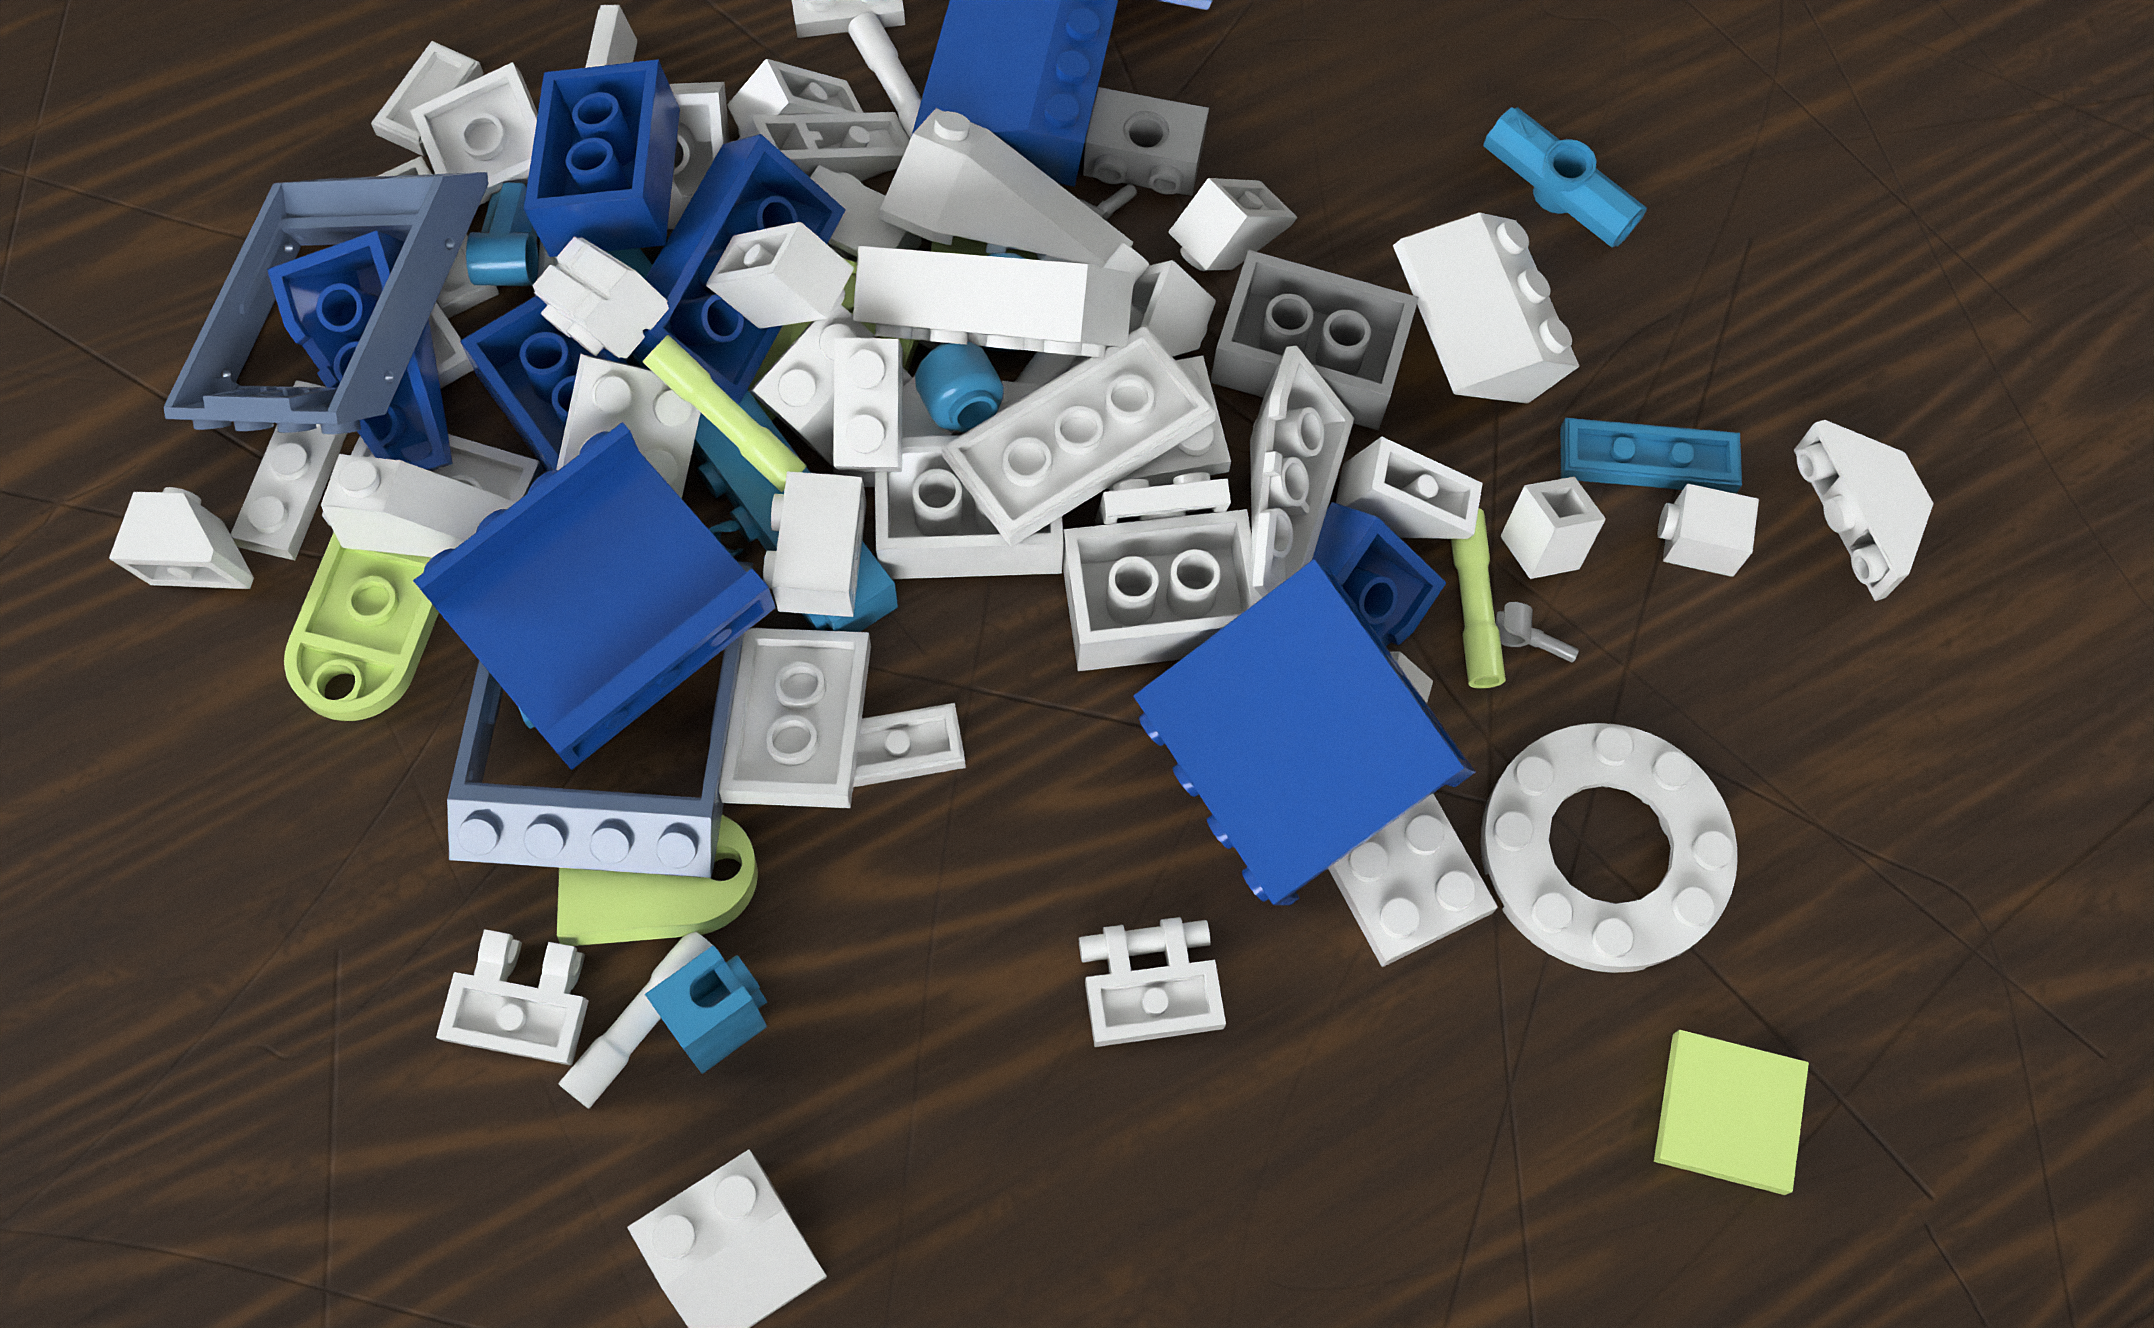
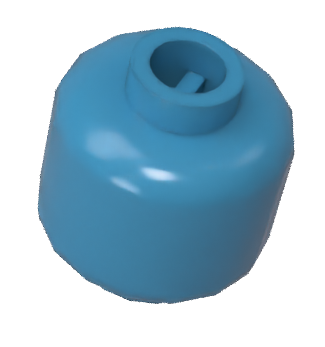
M967 341V345L944 343L936 346L920 362L915 373L916 390L934 422L939 427L948 431H969L994 416L1004 398L1003 383L988 356L980 346L970 341Z

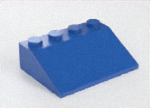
M950 0L912 135L936 108L944 112H956L965 116L971 123L990 130L1055 182L1074 187L1118 0Z

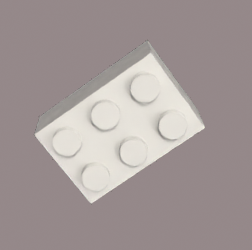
M1247 509L1063 529L1062 566L1078 671L1180 660L1263 598L1252 587V534Z

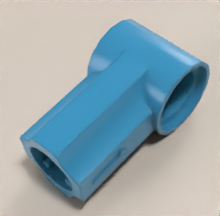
M503 183L502 189L498 193L491 195L482 231L471 232L468 236L466 264L468 276L473 285L532 286L537 281L539 257L536 240L538 235L524 211L527 188L523 183Z

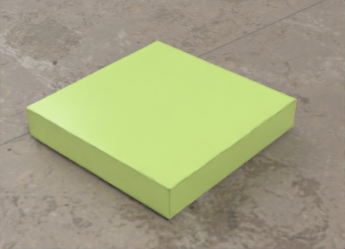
M1678 1030L1672 1037L1654 1162L1782 1195L1792 1193L1809 1062Z

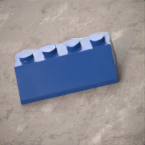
M762 134L723 144L668 238L666 245H664L645 278L668 301L669 309L651 330H643L645 338L632 353L643 361L669 335L710 374L714 383L737 404L740 403L782 326L759 329L706 286L708 279L734 235L802 222L822 241L828 244L846 209Z

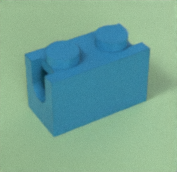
M714 945L645 993L647 999L702 1074L767 1027L758 1010L767 1003L766 998L759 990V984L738 955L725 962Z

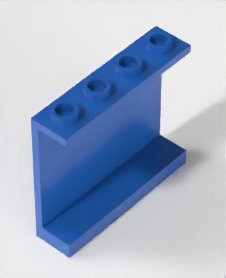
M623 422L610 432L603 431L591 437L582 446L577 457L559 470H550L542 474L532 483L528 494L508 509H499L489 514L479 524L474 535L455 549H446L436 554L426 564L424 572L413 580L571 770L776 608L767 584L752 568L746 572L641 454L631 431Z
M1316 559L1310 561L1134 695V698L1144 711L1139 716L1142 727L1157 745L1162 746L1166 744L1178 762L1172 767L1176 778L1191 796L1196 797L1200 795L1212 813L1207 818L1210 829L1227 849L1235 847L1247 865L1242 870L1246 883L1261 901L1265 902L1269 899L1273 905H1291L1300 898L1296 893L1297 890L1444 785L1456 787L1476 773L1331 569Z

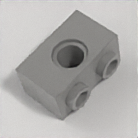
M1098 87L1085 141L1083 175L1097 178L1109 184L1126 183L1152 188L1162 194L1178 193L1192 196L1205 139L1209 108Z

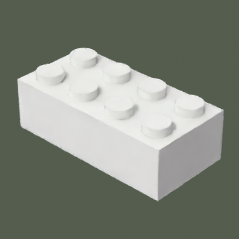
M859 246L853 321L876 323L875 336L967 345V341H970L978 346L1105 358L1106 346L1127 348L1134 273L1080 263Z

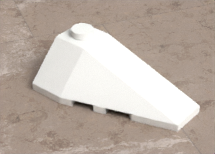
M937 108L913 133L882 203L878 217L881 221L933 242L951 245L953 236L986 242V253H1006L1007 249H1019L1036 253L1038 259L1043 261L1080 263L1103 267L1121 243L1131 248L1133 245V241L990 130L971 123L965 116L959 113L944 112Z

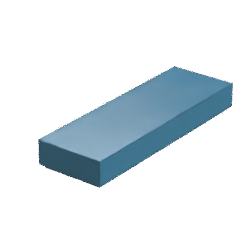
M1565 418L1560 427L1561 479L1575 477L1578 481L1683 490L1688 483L1734 494L1742 486L1740 433Z

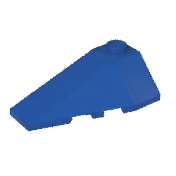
M376 230L267 269L284 327L295 343L304 347L320 370L317 374L326 387L338 388L401 252L404 241ZM428 318L386 414L360 420L361 430L357 432L375 458L401 460L433 471L451 465L453 462Z

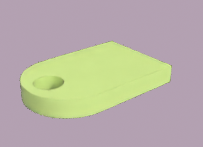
M333 532L289 637L284 655L285 672L289 684L310 709L333 720L357 721L382 713L403 696L413 680L439 614L438 610L413 581L424 572L426 564L433 557L342 548ZM340 674L355 676L354 688L346 697L338 700L325 698L326 685L333 677Z
M722 815L715 862L720 859L730 858L742 865L737 875L725 881H716L705 877L559 868L557 938L560 944L579 946L676 938L693 932L703 935L719 930L735 920L745 910L754 895L758 869L750 839L736 822Z

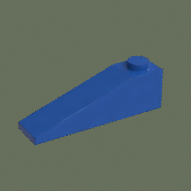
M1334 502L1330 504L1312 560L1316 559L1331 569L1385 646L1391 642L1399 645L1415 631L1446 585V582L1379 517Z

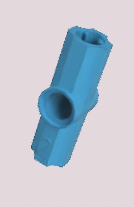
M1511 107L1506 111L1486 136L1483 147L1534 186L1533 194L1535 200L1543 209L1551 213L1570 214L1612 248L1614 246L1618 247L1630 235L1647 210V207L1596 169L1597 160L1594 152L1586 144L1571 139L1559 140L1518 107L1515 109Z

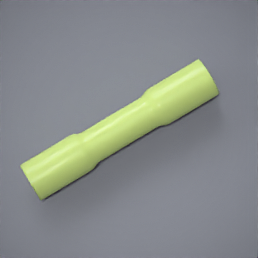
M669 335L643 360V363L681 399L695 406L739 448L742 456L780 492L785 490L787 471L802 472L807 465L769 429L759 425L714 383L710 374Z
M1478 508L1474 535L1468 539H1451L1454 565L1458 571L1465 626L1463 643L1468 684L1473 688H1491L1503 684L1506 679L1500 632L1495 624L1488 570L1490 554L1484 511Z

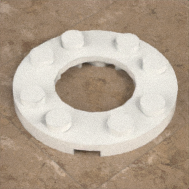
M1606 723L1582 724L1560 729L1541 737L1519 753L1507 766L1487 800L1482 818L1480 837L1482 863L1485 875L1489 874L1493 886L1504 905L1502 908L1503 912L1512 924L1533 944L1548 954L1581 968L1612 973L1644 970L1646 967L1679 956L1710 931L1726 908L1732 894L1738 862L1737 842L1733 823L1723 798L1706 773L1690 757L1667 741L1636 728ZM1604 786L1606 788L1611 787L1628 791L1641 799L1643 803L1649 804L1659 817L1660 826L1667 835L1671 847L1668 871L1658 888L1641 900L1614 904L1591 899L1571 886L1555 865L1549 844L1552 817L1562 801L1583 789Z

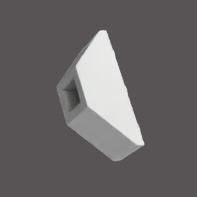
M1827 420L1816 422L1794 449L1799 471L1805 480L1812 483L1824 506V515L1828 525L1840 535L1847 548L1856 577L1860 582L1866 584L1873 599L1878 601L1886 598L1909 575L1934 503L1905 452Z

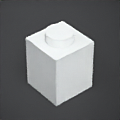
M1575 477L1524 485L1500 537L1528 577L1533 579L1579 570L1606 518Z
M1687 483L1674 504H1665L1659 519L1658 538L1666 539L1663 562L1733 577L1753 552L1759 499Z

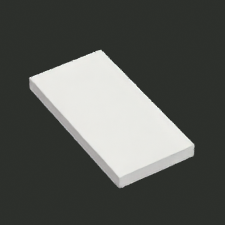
M1145 324L1128 334L1127 348L1106 347L1105 358H1088L941 448L943 458L1008 545L1013 547L1215 422L1216 409Z

